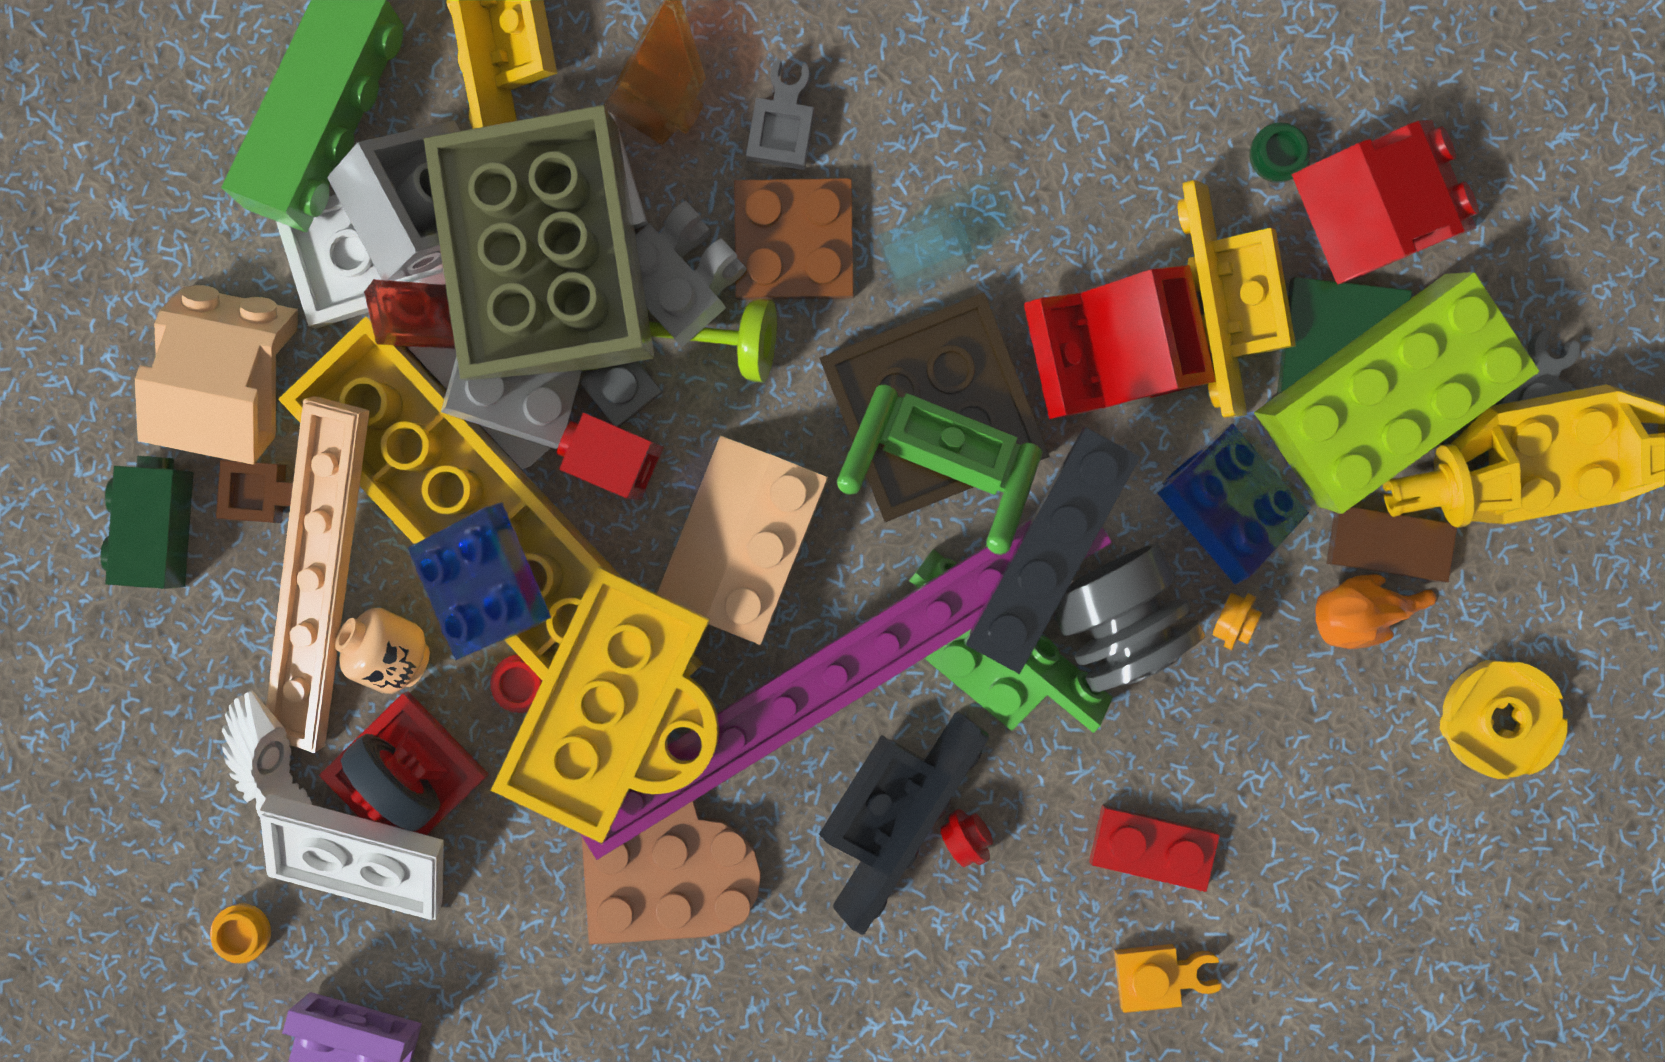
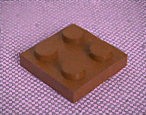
M852 178L734 180L735 253L738 260L747 268L744 274L736 281L737 300L853 298Z

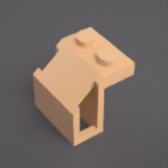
M184 286L159 310L154 323L156 350L152 367L140 365L135 377L138 441L254 465L275 439L276 354L297 331L298 309L277 305L276 302L265 297L241 298L221 294L217 289L210 286Z

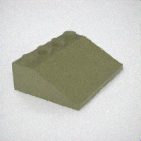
M604 105L424 138L461 380L597 369L655 358L618 125Z

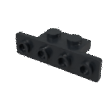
M959 712L954 713L926 759L881 735L819 833L827 844L860 861L834 902L833 909L851 930L861 935L865 934L873 920L881 915L886 907L890 893L904 871L915 862L923 841L936 821L946 813L951 797L967 772L977 764L981 757L983 747L989 739V733Z

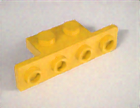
M447 0V6L452 15L459 50L458 63L464 76L470 108L469 121L472 129L517 121L511 90L558 74L544 0Z
M1191 180L1183 182L1185 198L1178 200V215L1184 233H1191L1195 256L1188 258V265L1191 267L1196 292L1201 291L1205 313L1201 317L1208 348L1211 349L1216 382L1208 384L1209 395L1215 408L1221 407L1223 418L1247 415V408L1238 358L1296 346L1276 229L1267 228L1218 240L1209 188L1204 183Z

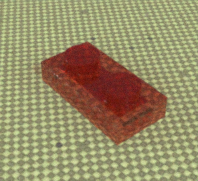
M373 279L364 291L376 344L455 349L446 285Z

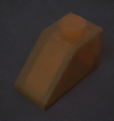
M663 0L652 13L603 104L610 113L661 145L677 130L686 134L696 121L704 105L696 97L706 80V75L681 0Z

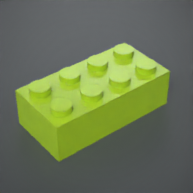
M1476 273L1444 274L1289 388L1257 409L1254 414L1316 505L1320 508L1343 514L1540 371Z

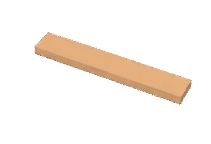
M316 396L303 399L266 707L285 728L286 738L289 739L290 745L314 753L325 747L338 653L335 648V642L342 623L369 410Z

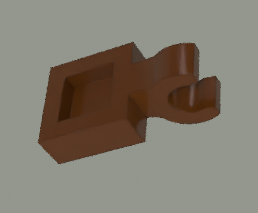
M220 460L216 519L282 523L283 506H291L293 483L285 482L286 465L257 462L253 465L238 461Z

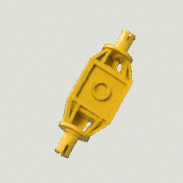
M1606 384L1491 406L1451 444L1441 445L1436 449L1434 471L1391 478L1384 483L1383 489L1385 491H1392V493L1383 494L1387 510L1391 516L1396 517L1403 513L1441 507L1449 523L1459 528L1467 526L1471 521L1509 524L1626 501L1665 485V403ZM1641 423L1658 424V433L1648 434ZM1488 451L1489 466L1469 472L1466 463Z

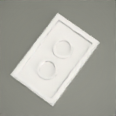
M268 793L260 809L268 877L418 917L436 920L443 901L444 840Z

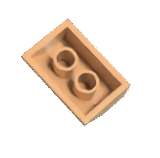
M720 436L657 594L709 618V625L761 645L766 637L829 480L828 477Z

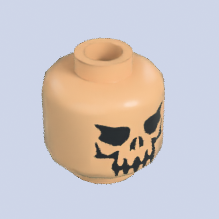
M371 608L362 613L357 619H348L341 627L335 642V648L340 652L339 661L343 674L352 681L385 694H394L405 687H411L416 684L429 662L430 650L426 645L423 630L416 623L383 608Z

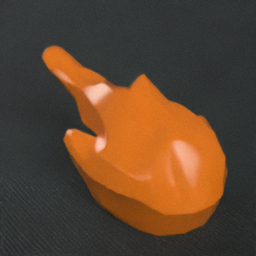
M1360 575L1349 578L1345 582L1322 592L1317 599L1315 607L1316 624L1323 640L1330 646L1347 649L1367 648L1391 640L1394 637V633L1390 630V626L1401 620L1408 619L1419 610L1434 605L1437 600L1436 594L1430 589L1413 595H1401L1380 587L1386 582L1382 575Z

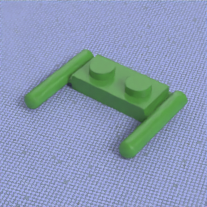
M879 385L875 389L839 474L837 486L845 494L857 493L863 484L877 447L881 443L885 445L884 451L993 495H996L997 491H1001L1003 495L987 538L988 549L995 554L1001 555L1007 553L1011 548L1042 456V450L1032 443L1017 444V437L911 394L906 393L905 397L902 398L898 396L894 388L888 385Z

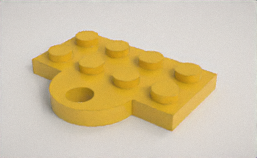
M597 567L491 791L602 844L609 834L629 789L648 794H663L676 791L693 782L711 761L719 737L718 716L711 698L696 681L685 675L710 619L605 568ZM679 727H688L696 731L702 742L700 755L690 761H682L675 758L670 753L667 745L668 736L672 730Z

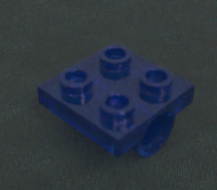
M1233 423L1219 432L1204 448L1175 469L1162 482L1164 487L1157 492L1235 585L1251 577L1309 514L1292 491L1283 483Z
M502 502L484 507L408 547L418 577L423 583L455 661L551 619L546 603Z

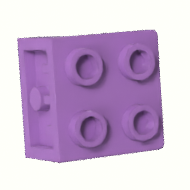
M310 992L288 1010L282 1034L295 1037L288 1062H412L422 1023Z

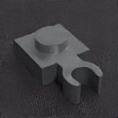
M776 59L770 72L772 88L775 91L774 99L769 100L757 97L755 99L746 158L747 161L805 170L815 112L814 107L799 105L798 103L809 86V67L803 63L800 80L793 85H787L779 78L782 62L780 59Z

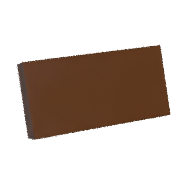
M1351 507L1343 514L1334 512L1326 564L1449 583L1457 528L1447 522L1403 515L1393 517L1390 513Z

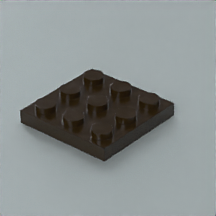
M984 292L819 358L852 442L856 437L875 389L879 385H888L894 388L898 396L902 398L905 397L906 393L1013 435L1017 437V444H1035L1042 450L1040 461L1050 457ZM881 443L877 447L866 474L884 522L891 521L973 488L971 485L883 450L885 445Z

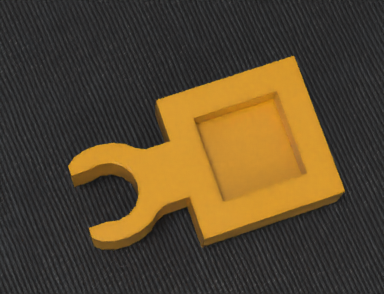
M1173 944L1114 950L1120 1008L1123 1013L1182 1007L1180 989L1191 988L1202 994H1212L1222 989L1221 983L1217 979L1208 981L1197 979V970L1202 964L1219 963L1218 957L1211 951H1198L1191 954L1185 960L1177 961L1176 948Z

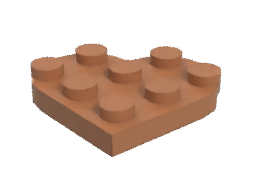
M695 800L596 860L582 838L589 945L699 938L727 932L748 918L750 910L759 894L761 867L755 847L748 842L741 831L729 826L724 820L700 817Z

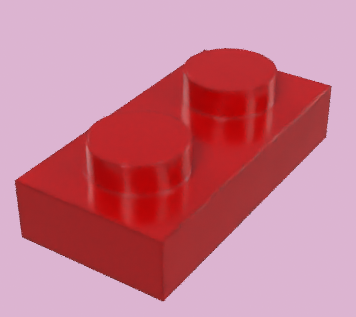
M1102 805L1089 863L1092 866L1207 892L1220 835L1216 831Z

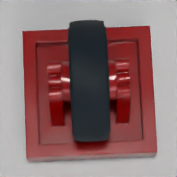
M407 691L402 693L319 776L359 818L428 835L489 776V773Z

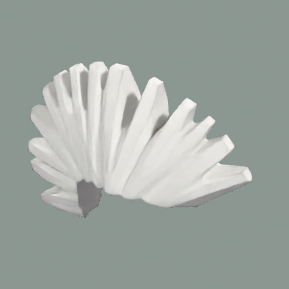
M253 691L245 693V697L243 695L237 697L229 705V711L225 715L228 725L226 724L222 728L227 741L222 744L223 752L227 756L225 762L232 770L229 773L230 777L239 781L235 785L237 790L245 793L243 798L247 803L256 798L258 816H260V809L268 793L312 805L310 797H307L306 790L304 788L299 789L298 783L292 784L293 777L289 773L291 748L289 747V739L286 738L285 728Z

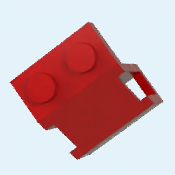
M1419 120L1374 141L1370 138L1291 174L1337 285L1356 279L1437 243L1455 238L1477 228L1472 216L1479 214L1478 204L1468 183L1463 181L1458 184L1449 162L1456 159V152L1451 138L1443 126L1435 128L1432 120Z
M1190 265L1150 269L1081 293L1042 297L1024 303L1049 419L1104 409L1146 397L1154 398L1216 382Z

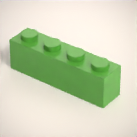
M388 0L310 1L221 187L244 209L306 233L314 217L322 214L329 199L330 182L327 177L353 148L354 132L363 113L369 111L376 101L379 90L378 81L388 60L393 59L397 55L402 44L404 24Z

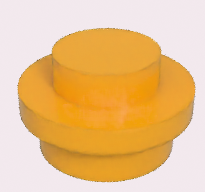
M1231 593L1212 634L1225 641V648L1233 650L1237 641L1249 644L1263 613L1253 608L1256 596L1248 593L1244 598Z
M239 903L227 907L215 917L212 923L210 938L213 949L220 957L232 963H247L256 959L266 950L270 942L271 926L268 918L259 908L250 904Z

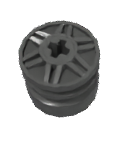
M1158 543L1132 551L1071 582L1053 614L1063 635L1078 634L1091 629L1095 637L1085 644L1074 656L1078 665H1086L1106 658L1104 662L1096 666L1086 676L1092 691L1100 692L1122 684L1136 683L1155 675L1174 664L1186 651L1196 646L1205 638V632L1199 620L1188 621L1173 627L1170 626L1191 611L1188 599L1169 601L1159 605L1156 596L1167 589L1176 579Z

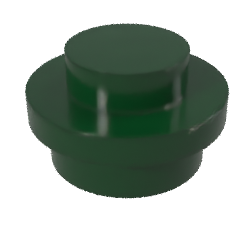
M1282 122L1270 124L1260 130L1253 138L1249 149V158L1254 171L1261 178L1274 183L1292 180L1291 174L1304 169L1310 157V146L1304 133L1296 126Z

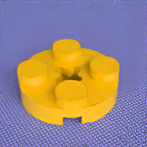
M1485 660L1462 673L1450 687L1443 704L1440 730L1447 739L1451 751L1467 767L1492 778L1510 779L1508 777H1518L1523 774L1531 775L1539 772L1556 758L1566 740L1567 719L1563 718V707L1559 700H1563L1561 692L1555 682L1544 672L1521 662ZM1510 703L1514 707L1511 717L1517 722V725L1513 731L1502 728L1496 733L1492 728L1494 725V720L1491 718L1496 708L1504 709Z

